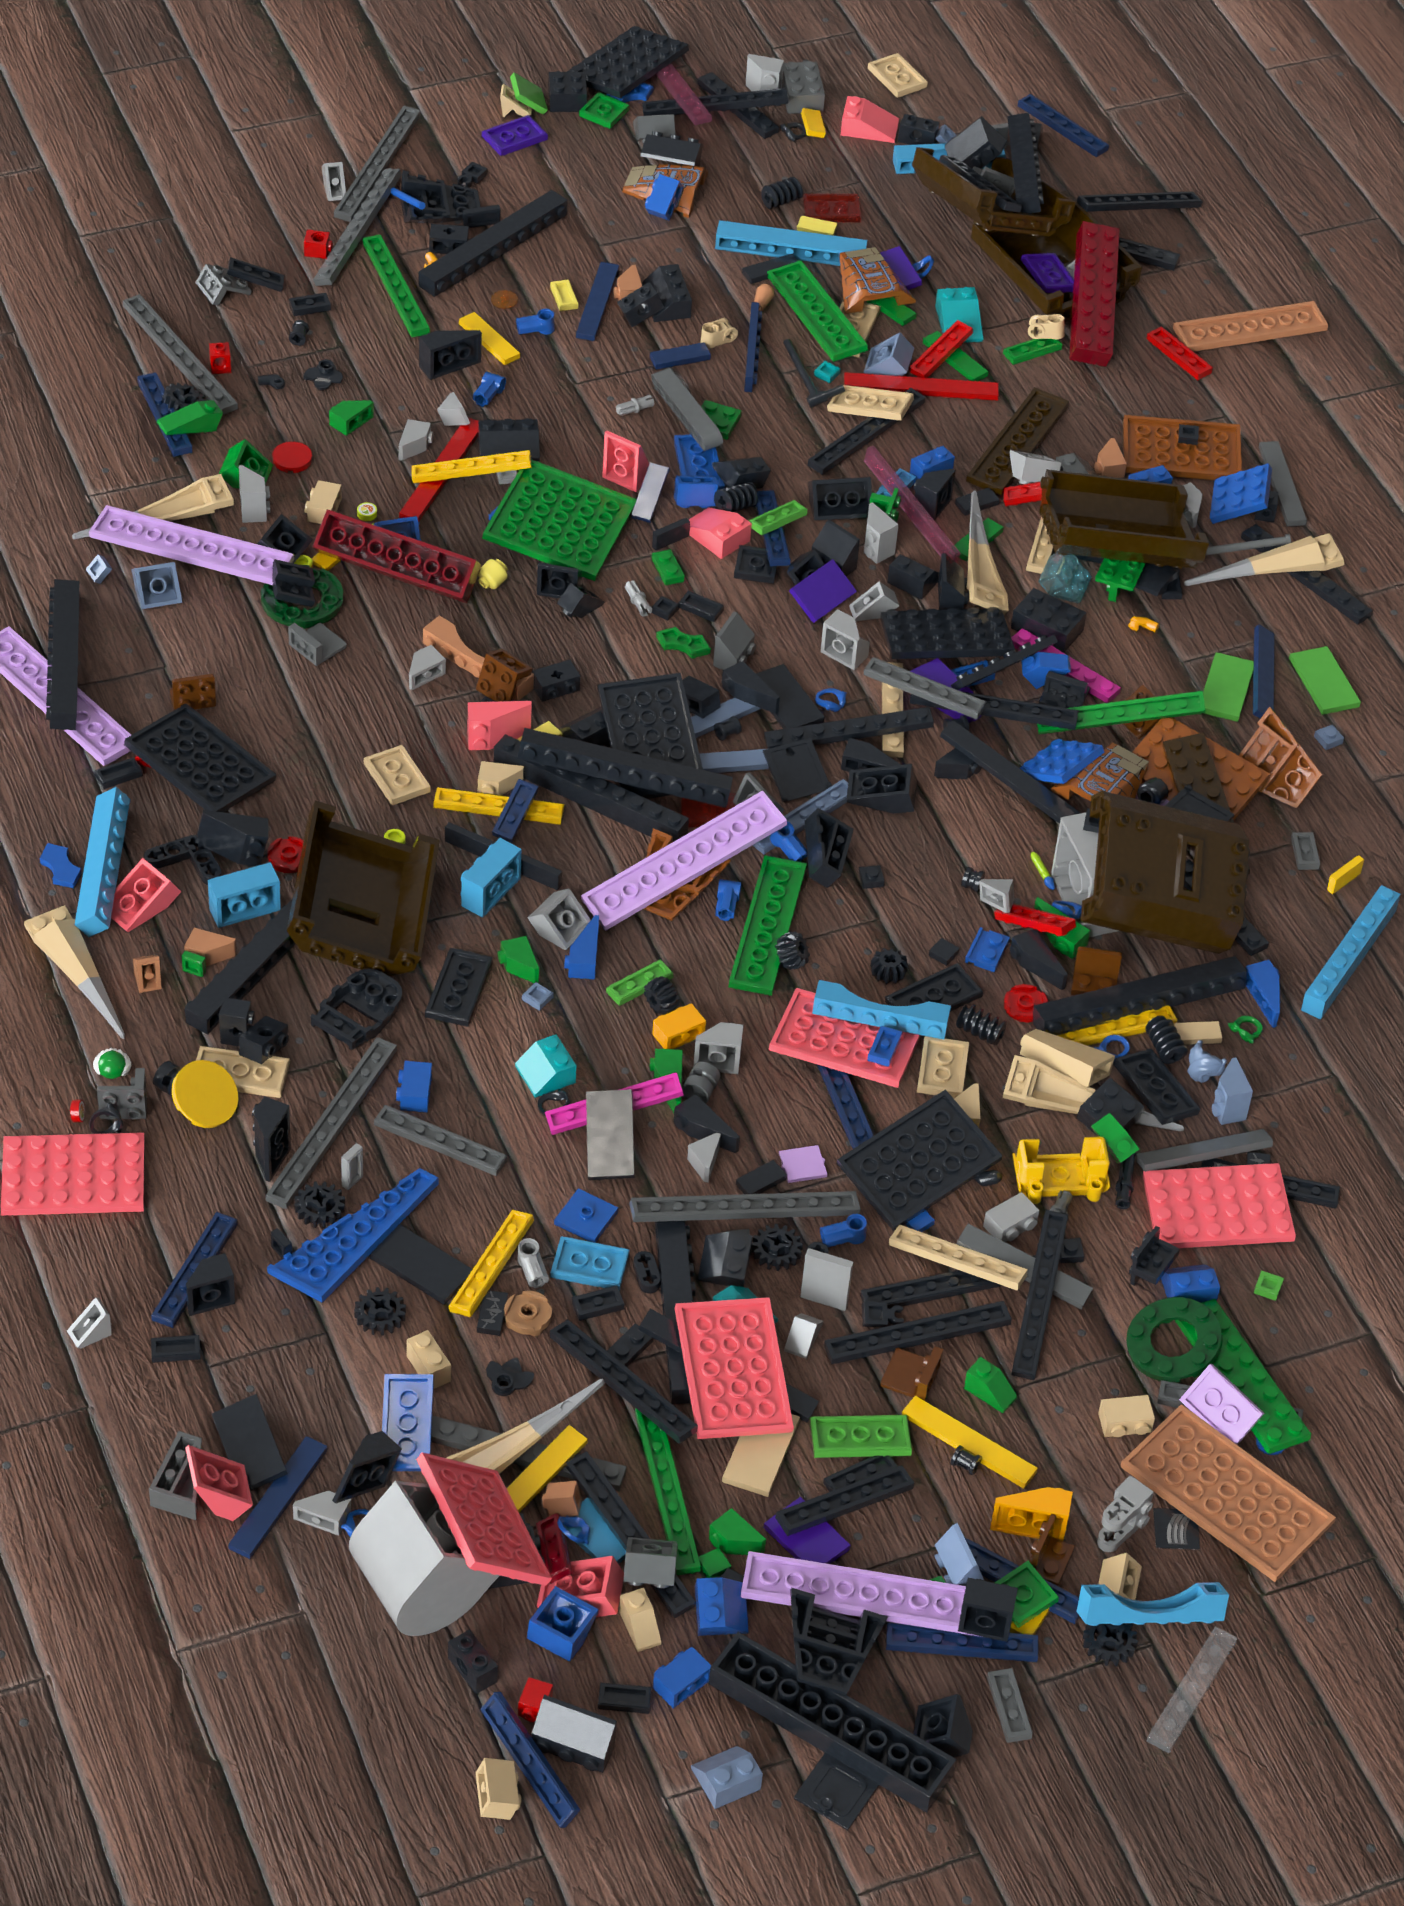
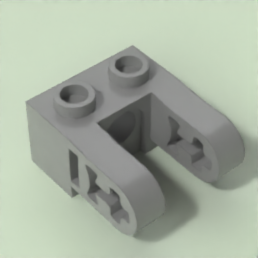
M1131 1475L1115 1490L1114 1501L1103 1512V1528L1099 1531L1097 1545L1102 1551L1113 1552L1117 1550L1138 1528L1143 1529L1149 1522L1150 1517L1148 1514L1153 1506L1151 1501L1154 1492ZM1113 1532L1115 1533L1113 1541H1105V1539H1109L1112 1536Z

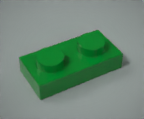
M671 549L652 553V561L665 586L684 582L685 576Z

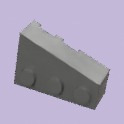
M178 1431L149 1488L150 1506L196 1520L199 1494L193 1486L185 1447L190 1445L202 1449V1438Z

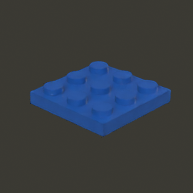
M1269 463L1214 480L1210 511L1212 524L1268 508L1272 468Z
M1056 739L1047 748L1039 751L1034 758L1026 761L1020 769L1037 781L1064 784L1104 753L1102 745L1091 742L1081 743Z

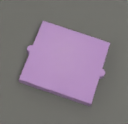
M818 1145L779 1151L782 1162L781 1169L787 1174L788 1183L827 1177L824 1165L825 1159L822 1158Z

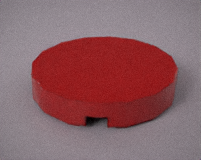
M295 441L279 444L272 453L273 464L283 472L293 471V473H299L311 465L312 452L303 443Z
M288 836V839H276L267 849L268 862H271L273 868L279 872H298L304 840L293 836Z
M1015 985L1005 994L1004 1009L1011 1018L1019 1022L1029 1023L1033 1022V1006L1046 1003L1048 999L1043 991L1041 993L1033 985Z

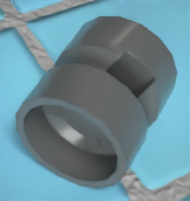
M701 1061L694 1064L689 1077L682 1086L684 1097L689 1099L696 1094L706 1104L713 1093V1089H715L720 1080L719 1070L708 1062Z

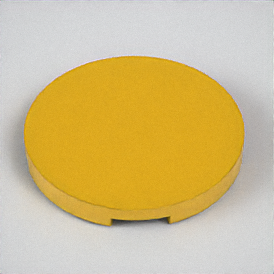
M197 1060L188 1063L178 1072L172 1083V1098L177 1110H180L191 1121V1124L202 1128L220 1126L232 1117L237 1108L238 1091L233 1078L222 1066L212 1061Z

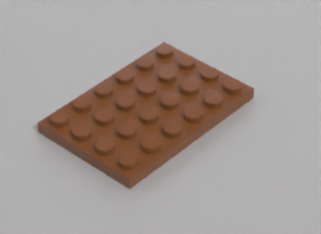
M1124 415L1123 457L1127 463L1125 473L1133 474L1164 465L1172 477L1215 480L1219 477L1242 471L1240 424ZM1179 424L1199 426L1197 445L1178 443Z
M1172 717L1160 719L1132 752L1149 761L1141 784L1150 778H1159L1166 783L1169 790L1166 800L1170 801L1174 798L1178 791L1163 749V741L1199 733ZM1205 737L1229 809L1235 814L1233 818L1235 820L1269 780L1270 773Z

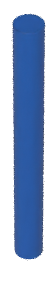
M394 187L391 188V195L421 210L425 208L424 202Z

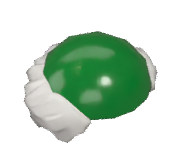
M116 1048L102 1050L93 1062L96 1073L109 1079L126 1076L131 1069L129 1056L121 1049L117 1050Z

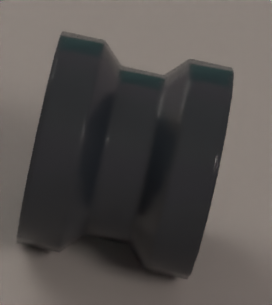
M968 866L964 873L961 887H971L974 891L979 892V880L984 879L985 872L974 871L972 867Z

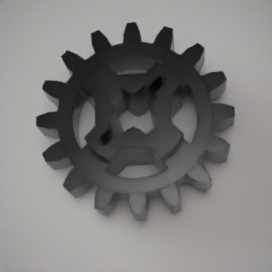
M179 382L176 385L171 383L170 386H166L162 397L165 399L164 403L169 404L168 408L175 409L174 412L197 401L206 400L204 399L205 395L200 394V390H194V386L187 385L186 383L183 386Z
M315 1181L313 1187L306 1184L305 1191L299 1189L298 1196H295V1213H298L299 1220L304 1219L305 1225L312 1222L313 1228H316L318 1224L326 1228L327 1222L333 1224L335 1223V1218L340 1220L342 1218L341 1213H345V1196H342L341 1189L335 1191L334 1184L327 1187L325 1181L322 1185H318L317 1181Z
M775 1224L772 1229L766 1225L765 1231L759 1229L758 1235L753 1236L751 1251L754 1252L753 1258L759 1259L760 1266L766 1263L768 1270L772 1266H775L777 1271L780 1270L781 1266L788 1270L789 1264L795 1266L797 1259H801L803 1243L800 1242V1235L795 1236L794 1229L787 1231V1225H784L782 1229L779 1228L778 1224Z
M376 1287V1292L373 1293L368 1289L367 1296L360 1294L359 1301L355 1302L354 1318H357L358 1326L363 1325L364 1332L371 1329L372 1335L380 1331L383 1336L386 1330L394 1333V1326L401 1328V1321H405L406 1304H404L403 1297L397 1298L396 1291L390 1294L389 1288L381 1292L379 1287Z
M1125 1623L1121 1625L1099 1624L1097 1626L1087 1624L1082 1638L1084 1639L1083 1648H1089L1088 1656H1096L1095 1662H1099L1102 1659L1105 1666H1108L1109 1661H1113L1114 1665L1118 1666L1119 1660L1127 1663L1128 1657L1134 1656L1138 1640H1136L1137 1631H1132V1623L1127 1625ZM1095 1633L1097 1634V1640H1096V1641H1095V1639H1094V1634H1095Z

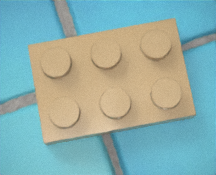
M899 53L868 63V69L897 98L927 88L928 82Z
M403 745L364 758V765L391 805L430 792L429 783Z
M925 1036L917 1093L937 1095L946 1089L953 1098L961 1094L964 1086L969 1042L951 1039L943 1040Z

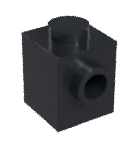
M1270 490L1268 508L1256 511L1254 520L1274 522L1278 506L1277 491Z

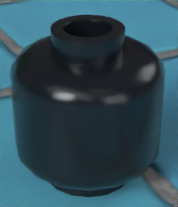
M1159 778L1148 779L1137 790L1138 800L1159 805L1166 801L1169 794L1166 783Z

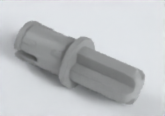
M651 395L638 399L632 398L628 402L618 404L616 412L620 416L632 412L638 413L642 409L653 407L654 399H650L652 398Z
M635 581L626 582L625 589L631 597V603L636 605L641 616H648L646 609L651 613L652 607L645 599V593L641 592Z

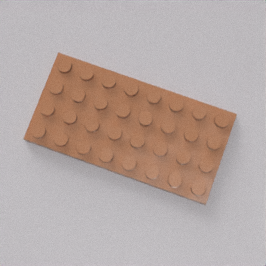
M1182 1404L1121 1462L1120 1467L1274 1582L1334 1524L1336 1519L1335 1516Z

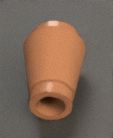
M762 284L757 288L754 302L759 303V311L763 312L765 307L774 298L773 287L768 284Z

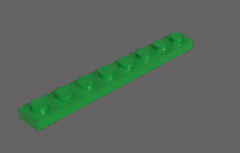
M381 234L363 238V246L410 336L416 337L430 333V327Z
M1203 691L1067 709L1079 710L1076 730L1202 714L1205 713ZM1037 724L1038 734L1071 730Z
M635 1408V1416L667 1541H678L675 1574L684 1575L700 1572L701 1565L667 1433Z

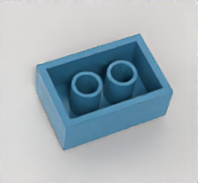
M502 838L491 844L487 851L475 860L474 865L469 870H465L461 876V906L483 918L521 879L522 849Z
M271 862L208 880L209 910L218 928L280 911L281 909L280 880Z

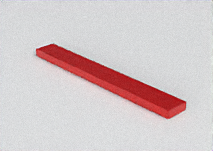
M844 372V385L897 392H906L912 388L923 396L998 401V383Z
M468 418L470 424L460 425L435 462L463 459L478 437V420ZM448 479L421 482L400 511L399 518L417 516L419 522Z

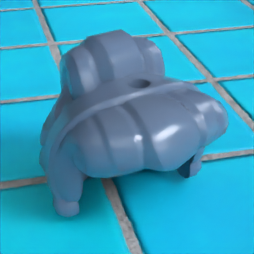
M1199 1040L1190 1050V1066L1187 1072L1195 1082L1204 1083L1210 1077L1222 1075L1226 1069L1227 1060L1225 1058L1221 1060L1202 1050L1203 1041Z

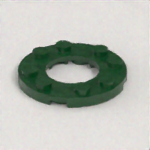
M323 568L321 570L313 569L315 578L313 587L322 595L321 602L312 609L303 608V610L294 606L288 607L282 600L274 598L273 585L266 583L261 588V604L266 614L274 621L286 626L296 623L301 628L308 629L318 623L329 622L338 614L343 605V587L337 577Z
M1184 1297L1165 1298L1144 1307L1130 1323L1126 1338L1128 1352L1135 1367L1141 1373L1154 1380L1180 1382L1179 1379L1191 1376L1195 1378L1201 1375L1209 1364H1214L1217 1360L1223 1341L1220 1323L1215 1314L1204 1304ZM1173 1320L1188 1322L1197 1332L1195 1346L1188 1353L1181 1356L1168 1357L1154 1350L1151 1344V1337L1154 1330L1160 1324L1170 1323Z

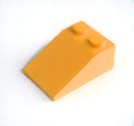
M1046 1487L998 1497L995 1499L990 1530L1039 1539V1531L1043 1521L1048 1522L1051 1514H1054L1056 1519L1052 1537L1064 1541L1073 1492L1062 1488Z

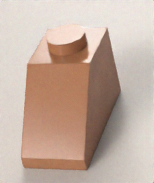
M631 265L617 278V287H614L615 299L618 298V301L642 287L636 265Z
M1111 438L1098 453L1094 468L1099 476L1124 478L1127 463L1115 438Z
M194 928L184 946V951L205 957L207 967L235 957L236 939Z
M150 955L133 958L134 975L139 993L161 989L159 956Z

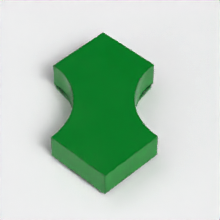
M677 627L656 632V638L664 651L679 650L689 655L691 659L708 655L711 652V648L703 635H688L681 632Z

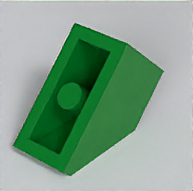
M371 400L340 402L329 410V425L344 435H349L374 417V402Z
M527 936L501 941L498 959L500 964H504L506 971L532 983H539V966Z
M1110 1113L1091 1126L1098 1137L1105 1138L1107 1150L1117 1164L1123 1162L1139 1150L1127 1131Z
M980 1357L967 1371L964 1389L1001 1413H1004L1017 1399L1015 1391L1002 1371L984 1358Z
M732 1508L710 1524L709 1540L714 1547H719L725 1554L748 1555L749 1551L765 1552L766 1538Z

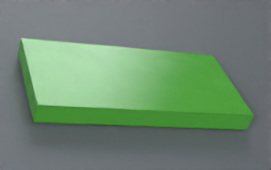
M1328 646L1290 653L1289 660L1322 715L1360 707L1361 701Z
M1215 653L1203 691L1205 713L1203 714L1236 722L1239 721L1253 674L1254 661Z
M907 1415L810 1417L814 1458L911 1456L912 1454Z

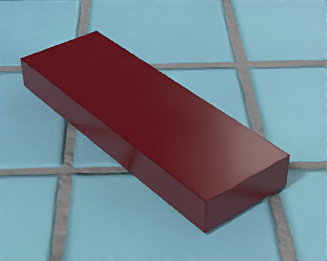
M558 1513L536 1523L542 1556L552 1578L549 1582L550 1584L572 1574L566 1537L557 1524L559 1517H561Z

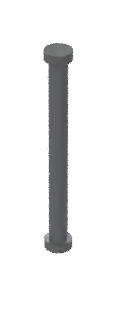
M1285 534L1284 537L1208 547L1206 555L1285 545L1291 543L1290 534Z

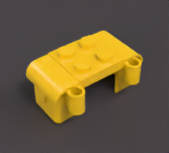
M1084 1137L1081 1157L1080 1153L1037 1155L1040 1139L1020 1140L1017 1156H1015V1153H1012L1019 1193L1022 1192L1033 1204L1040 1203L1042 1197L1058 1196V1193L1060 1191L1063 1192V1190L1070 1192L1072 1196L1087 1195L1088 1200L1097 1202L1100 1200L1101 1193L1106 1192L1110 1188L1108 1176L1110 1161L1104 1137Z

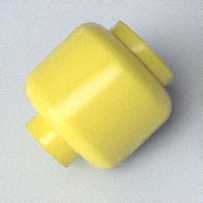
M489 559L480 568L478 574L479 584L485 589L488 587L497 589L508 577L506 565L499 559Z

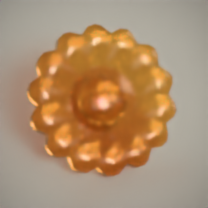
M499 290L491 296V302L497 308H510L517 303V296L512 291Z

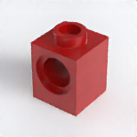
M307 229L304 239V256L327 259L328 252H331L333 247V240H330V232Z
M229 342L209 344L211 374L231 373Z
M529 1677L518 1702V1716L530 1722L536 1721L543 1696H553V1684Z

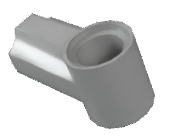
M531 1238L523 1239L518 1245V1264L524 1271L529 1287H542L549 1281V1277L539 1253V1244Z

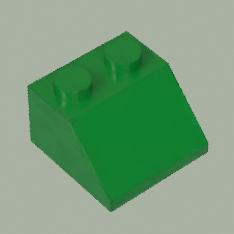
M244 439L229 448L219 474L222 475L224 481L232 488L240 489L239 465H243L264 477L266 484L273 464Z

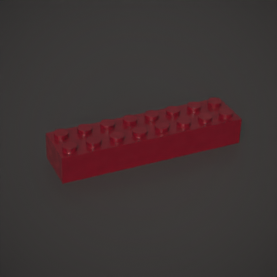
M1083 221L1077 232L1069 360L1106 367L1113 355L1119 228Z
M328 509L313 544V548L318 553L464 603H468L481 568V564L475 559Z

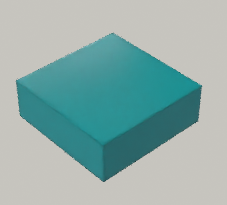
M824 361L814 370V376L831 383L840 374L841 368Z

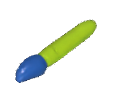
M1032 852L1031 859L1043 878L1046 887L1054 890V879L1050 876L1040 856L1036 852Z

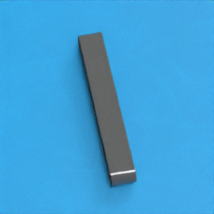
M671 368L651 374L655 389L703 451L723 444V438L719 429Z

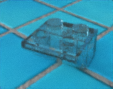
M1056 553L1049 557L1038 582L1049 595L1078 604L1081 602L1092 576L1075 555H1060Z

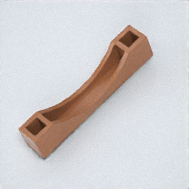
M439 615L423 628V644L426 646L432 645L443 657L479 678L485 658L473 652L462 642L453 623ZM533 673L517 681L513 700L519 701L534 689Z

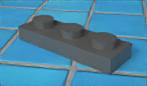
M1013 1669L988 1672L987 1680L1006 1742L1032 1739L1033 1733Z

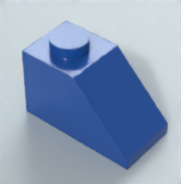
M1037 652L1022 660V674L1035 689L1045 685L1048 671L1061 675L1071 672L1070 657L1066 654Z

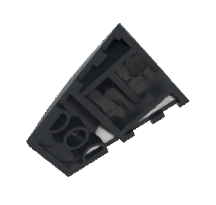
M403 170L401 191L425 203V208L421 210L401 200L404 223L463 220V210L481 207L478 190L454 183L452 186H449L443 180L437 179L435 182L427 180L424 175L418 174V177L409 175V171Z
M791 1587L790 1596L797 1681L846 1696L888 1616L864 1609L859 1620L814 1607L815 1594Z

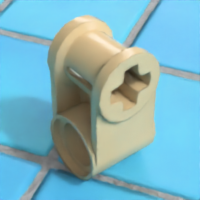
M1037 314L1030 318L1028 335L1031 338L1057 340L1065 336L1064 316L1060 314Z
M727 318L705 323L702 326L700 343L705 342L707 348L730 343L738 336V330L729 324Z

